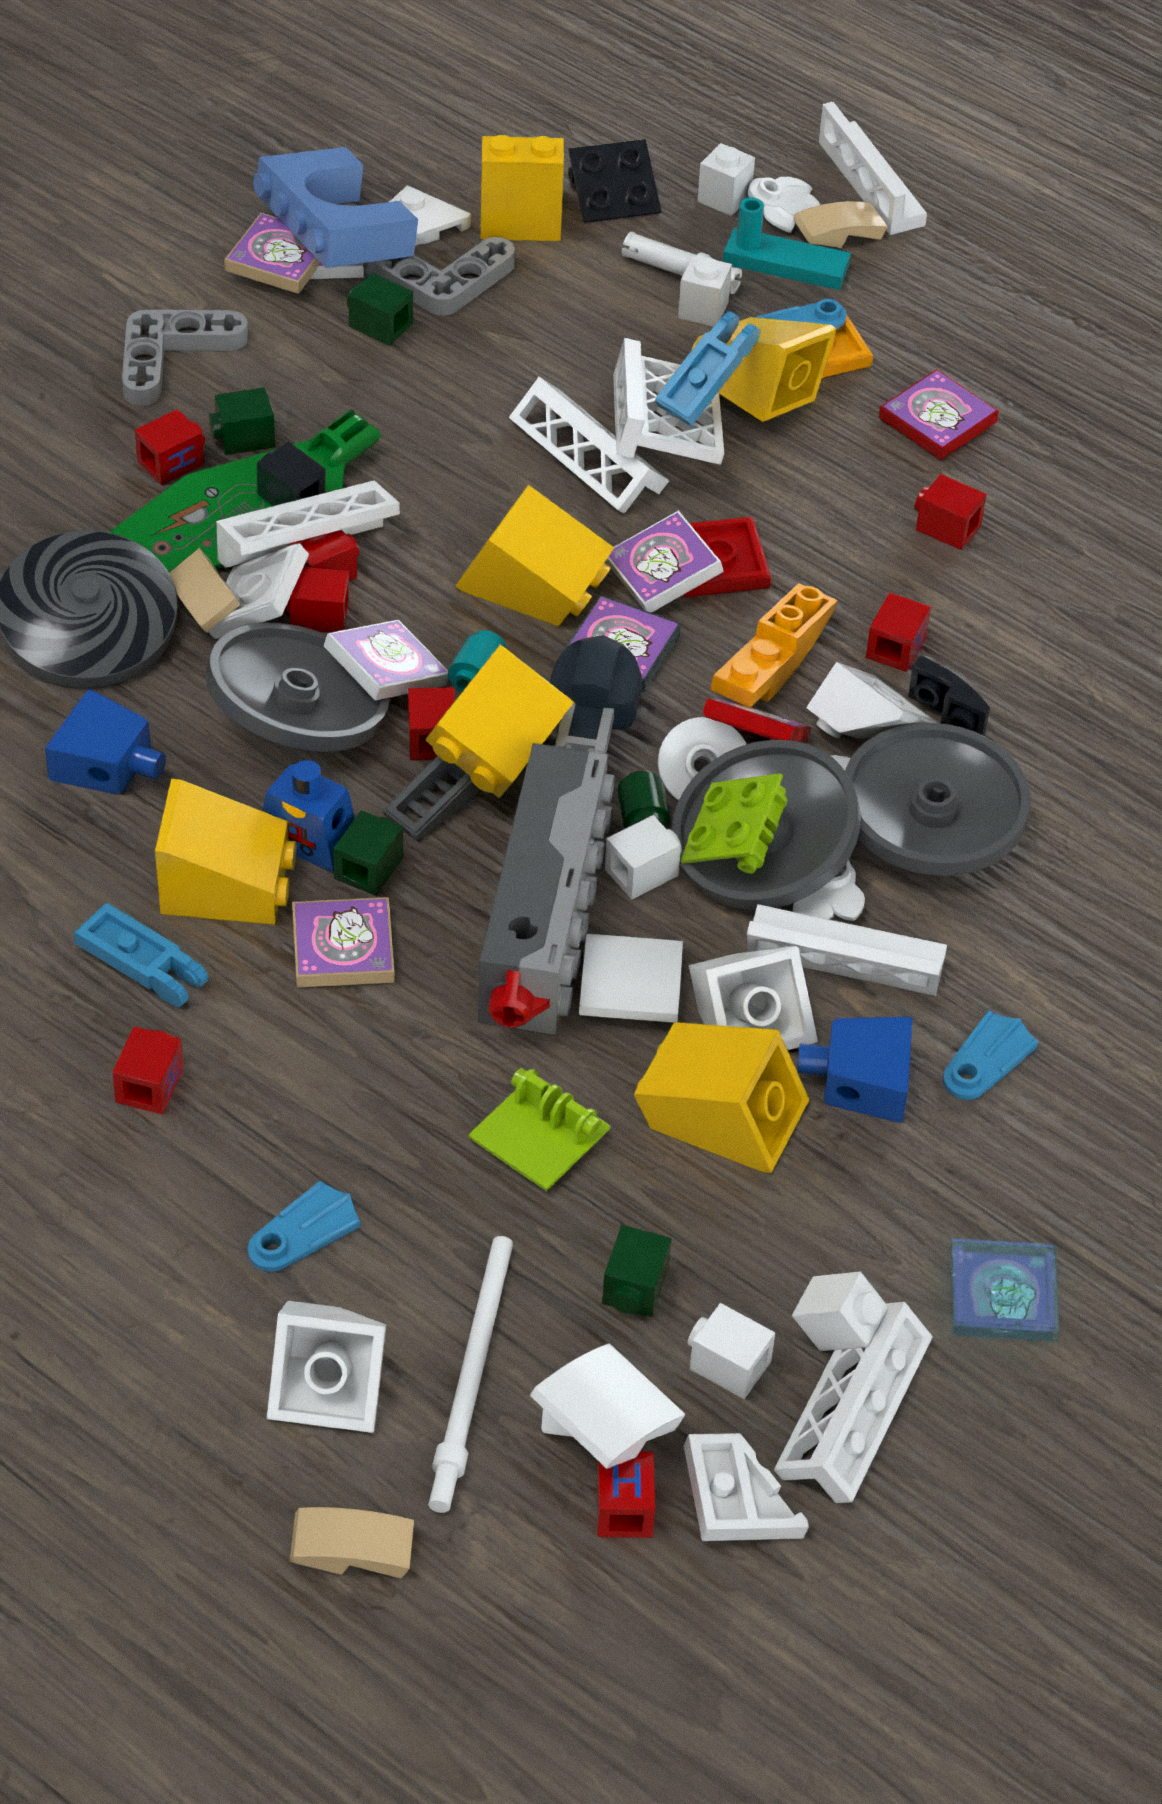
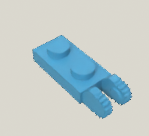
M731 311L726 314L724 313L712 330L702 336L656 396L655 401L658 407L692 427L742 362V357L747 356L756 342H758L759 334L761 333L759 332L760 329L752 324H748L728 346L726 343L730 340L732 334L735 333L740 320Z
M105 903L73 933L76 945L149 990L153 988L162 1000L169 1002L175 1007L182 1006L188 1000L189 995L185 987L182 986V983L174 980L167 972L173 969L180 980L189 983L195 988L202 987L208 981L207 978L209 976L205 968L197 961H194L193 958L180 951L178 945L109 903Z

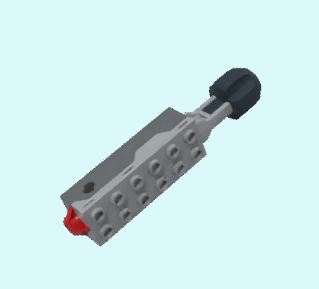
M605 635L580 639L570 644L558 658L552 672L550 684L574 703L560 720L561 724L555 746L536 743L532 745L479 960L478 1023L555 1035L559 1017L569 1016L573 988L566 986H570L572 978L577 979L581 950L575 948L579 947L580 941L585 942L589 924V913H584L583 910L587 911L588 905L593 906L597 877H593L591 874H595L596 869L601 870L605 842L599 841V839L603 838L604 834L609 835L612 822L613 807L605 806V802L611 803L615 783V775L607 774V750L612 729L624 730L632 726L643 688L642 673L636 657L624 644Z

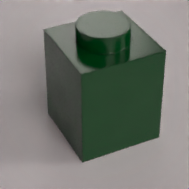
M375 273L370 274L362 283L354 286L348 294L349 327L390 346L413 324V291Z
M265 387L214 395L215 413L209 414L210 431L213 439L220 438L225 455L275 447L274 414Z
M360 810L333 848L334 879L377 896L403 859V826L395 824L385 817H378Z
M621 1225L604 1273L602 1304L612 1306L622 1313H638L653 1317L669 1269L672 1238Z

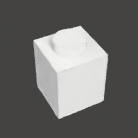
M720 143L700 163L697 202L732 216L739 209L740 202L749 197L748 187L753 181L755 157Z
M692 255L681 279L679 319L713 327L718 320L720 321L729 303L732 264Z
M652 815L606 838L605 870L632 900L678 877L680 853H682L680 840L671 829H666Z
M861 1271L813 1276L792 1317L819 1351L863 1348L869 1346L889 1307Z
M720 1303L709 1319L701 1317L688 1338V1345L692 1347L690 1370L745 1399L771 1363L775 1332Z

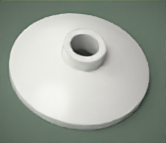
M706 717L692 718L678 724L665 737L658 754V771L660 778L663 780L664 787L672 797L679 801L687 785L698 773L694 768L695 761L704 759L710 763L724 753L746 745V742L732 726Z

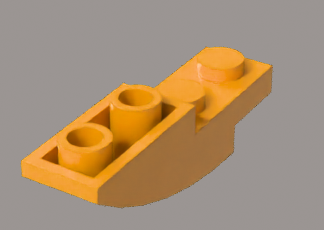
M798 583L758 621L755 636L713 675L710 690L749 708L759 699L769 702L804 660L833 614L838 600L823 594L815 587L804 586Z

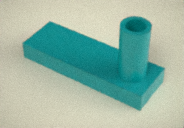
M754 197L745 198L740 202L738 228L734 227L723 253V262L730 263L733 267L840 290L850 265L851 253L763 234L764 203Z

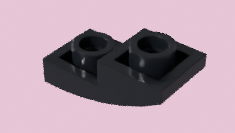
M921 655L912 668L908 697L942 712L940 724L965 728L985 736L990 711L986 701L958 675L939 663Z

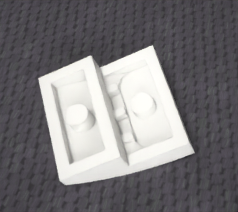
M586 933L579 1015L677 1022L683 941Z
M610 1343L598 1347L563 1366L538 1384L530 1394L546 1412L606 1469L636 1458L646 1441L675 1431L685 1416L682 1410Z

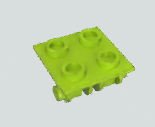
M778 773L711 783L709 790L704 796V803L695 825L688 836V842L680 862L685 864L736 858L738 860L737 867L745 873L752 874L755 873L756 868H761L768 850L766 844L772 842L774 838L772 832L777 830L779 819L788 802L785 796L786 789L780 785L783 775Z
M520 1068L511 1079V1085L516 1087L515 1091L468 1134V1138L547 1192L611 1129V1125L597 1117V1111L589 1108L587 1110L575 1102L572 1094L568 1092L563 1094L562 1088L557 1084L551 1086L538 1077L539 1074L536 1070L529 1069L527 1071L524 1068Z

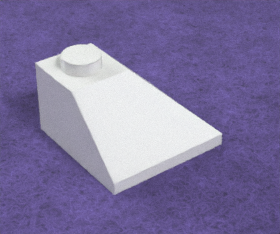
M838 662L835 663L806 707L819 717L816 725L838 739L842 734L857 739L872 738L881 732L902 725L938 723L876 676Z
M798 946L736 953L689 965L698 1012L704 1024L777 1029L782 1036L787 1050L798 1048L800 1043L813 1044L818 1042Z
M287 1301L278 1313L267 1419L373 1433L376 1423L386 1324L341 1307Z

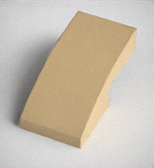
M860 201L834 202L811 207L797 212L793 218L809 244L842 248L848 235L881 240L888 227L872 203Z
M200 548L169 573L175 586L176 594L206 633L241 605L231 587L219 575L211 560Z
M330 1507L298 1508L294 1518L290 1562L342 1575L350 1565L402 1579L410 1569L414 1520L358 1509Z

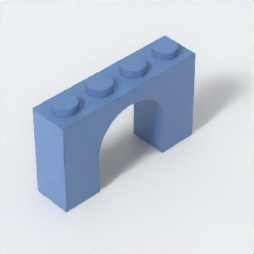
M346 147L259 157L258 173L254 175L253 179L256 195L325 268L414 256L418 218L400 201L361 206L338 205L360 201L363 164Z

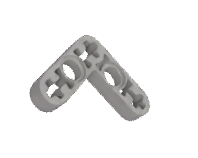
M488 238L443 270L437 269L415 255L412 257L363 263L364 271L368 276L375 273L413 291V303L432 314L445 316L457 312L508 275L514 269L515 247L512 242L505 238ZM469 273L476 274L479 277L468 279L460 275ZM416 275L420 276L421 279L406 280L402 277Z
M139 310L132 313L126 322L122 370L124 399L134 406L141 407L154 404L160 399L164 350L233 351L243 348L249 339L247 318L242 313L231 310ZM187 327L197 329L193 333H181L178 330ZM143 330H149V338L141 337ZM138 355L153 356L152 359L145 361L134 359ZM139 378H146L145 386H139Z

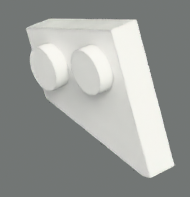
M408 185L389 201H400L418 218L415 245L439 240V231L454 226L461 232L471 227V213Z
M741 1433L688 1434L684 1444V1451L702 1541L804 1538L809 1528L807 1519L802 1512L794 1515L778 1494L781 1485L768 1469L759 1464L755 1451Z

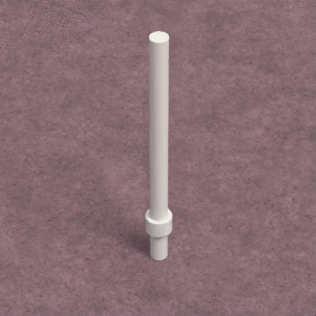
M497 1236L492 1241L444 1442L437 1446L432 1464V1469L436 1475L428 1506L433 1511L445 1513L450 1510L457 1478L464 1475L468 1459V1451L465 1448L466 1439L513 1247L512 1240L504 1236Z

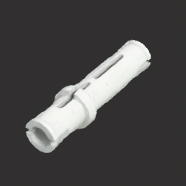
M629 232L624 240L623 245L630 246L629 249L622 248L623 257L632 258L683 276L692 255L711 258L708 254L701 252L696 255L637 235L635 232ZM732 267L730 294H734L741 281L735 280V277H742V270L740 268Z

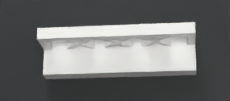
M834 102L823 104L819 135L820 145L862 200L873 204L888 226L886 231L889 235L925 226L926 211L855 121L849 122Z
M541 377L537 378L509 416L520 428L618 511L624 514L645 486L660 494L669 482L665 476L636 452L633 458L616 455V436L559 388ZM541 400L546 404V422L531 424L526 420V417L538 401ZM556 413L561 417L560 419H556ZM572 426L574 444L558 447L557 428ZM547 431V437L541 432ZM583 436L587 438L589 441L584 442ZM600 449L601 468L586 471L584 469V451ZM570 454H574V460L569 456ZM611 459H612L617 465H612V466H611ZM627 472L633 479L618 498L612 493V475ZM602 477V483L596 478Z
M374 480L216 521L218 561L227 568L286 548L289 543L330 532L343 530L345 533L352 535L383 527L384 518L400 514L399 502Z
M757 904L754 920L749 922L746 934L747 952L798 946L802 967L934 996L937 994L947 949L946 944Z
M905 1302L886 1304L889 1308L868 1347L834 1350L774 1468V1471L782 1480L815 1478L835 1503L853 1501L933 1337ZM859 1362L855 1370L842 1378L846 1370ZM838 1403L836 1409L821 1420L824 1412ZM818 1444L811 1459L801 1460L805 1452Z

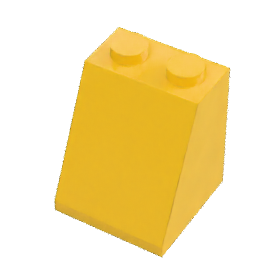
M482 136L480 239L501 237L507 240L561 241L564 138H550L547 136Z
M755 317L739 321L735 333L732 334V337L726 343L728 346L748 324H752L760 329V337L747 356L742 357V362L718 393L762 422L815 401L837 328L830 324ZM699 336L697 338L692 349L696 346V344L699 342L702 336Z
M528 485L455 587L467 594L559 627L569 613L577 617L592 597L586 589L589 585L596 589L607 575L611 567L604 562L614 547Z
M500 644L425 741L433 746L434 752L442 760L452 764L455 763L469 774L472 782L479 789L493 793L500 798L528 763L533 743L543 744L574 702Z
M171 779L155 848L160 914L275 925L278 907L287 906L289 898L290 880L288 877H284L286 869L294 870L296 861V841L288 840V821L186 781Z
M678 1022L673 1023L664 1041L659 1045L653 1061L643 1078L638 1082L634 1092L636 1101L650 1129L764 1173H772L809 1102L808 1095L779 1030Z

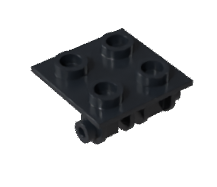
M646 139L568 149L572 166L568 168V177L570 183H575L584 223L661 213Z

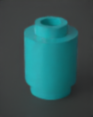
M480 630L474 635L469 636L448 669V678L459 693L464 691L500 644L507 649L504 640L496 633Z

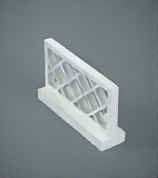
M624 338L613 374L616 455L633 458L638 445L721 465L724 456L719 393L715 395L696 420L704 426H700L696 422L692 427L658 407L655 401L657 395L653 393L655 391L659 394L680 365L641 356V342ZM654 411H657L662 417L655 414ZM674 426H678L679 428H681L682 430H684V432H681L680 430H678V429L675 428Z

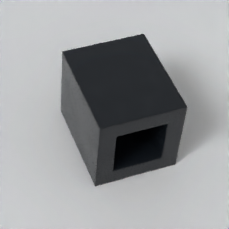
M288 441L274 452L267 453L257 462V494L273 506L325 493L326 468Z

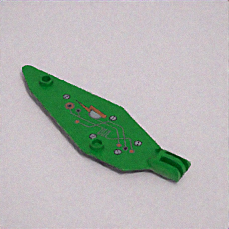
M349 409L318 432L312 439L293 445L326 468L325 493L342 489L344 467L377 443L381 434L377 428L368 424L367 420L360 415H356L352 409ZM275 450L187 474L108 533L123 536L145 547L161 561L168 573L199 548L211 560L215 568L223 567L218 561L216 521L273 507V505L257 494V462L267 453L274 452Z

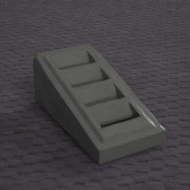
M437 756L382 811L387 818L395 824L403 826V830L418 841L469 803L482 790L472 782L470 775L455 763H448ZM449 777L457 782L453 787L445 782ZM437 787L445 795L440 799L431 792L434 788ZM423 797L429 803H431L433 807L430 810H427L417 801ZM410 808L422 818L415 823L402 812Z

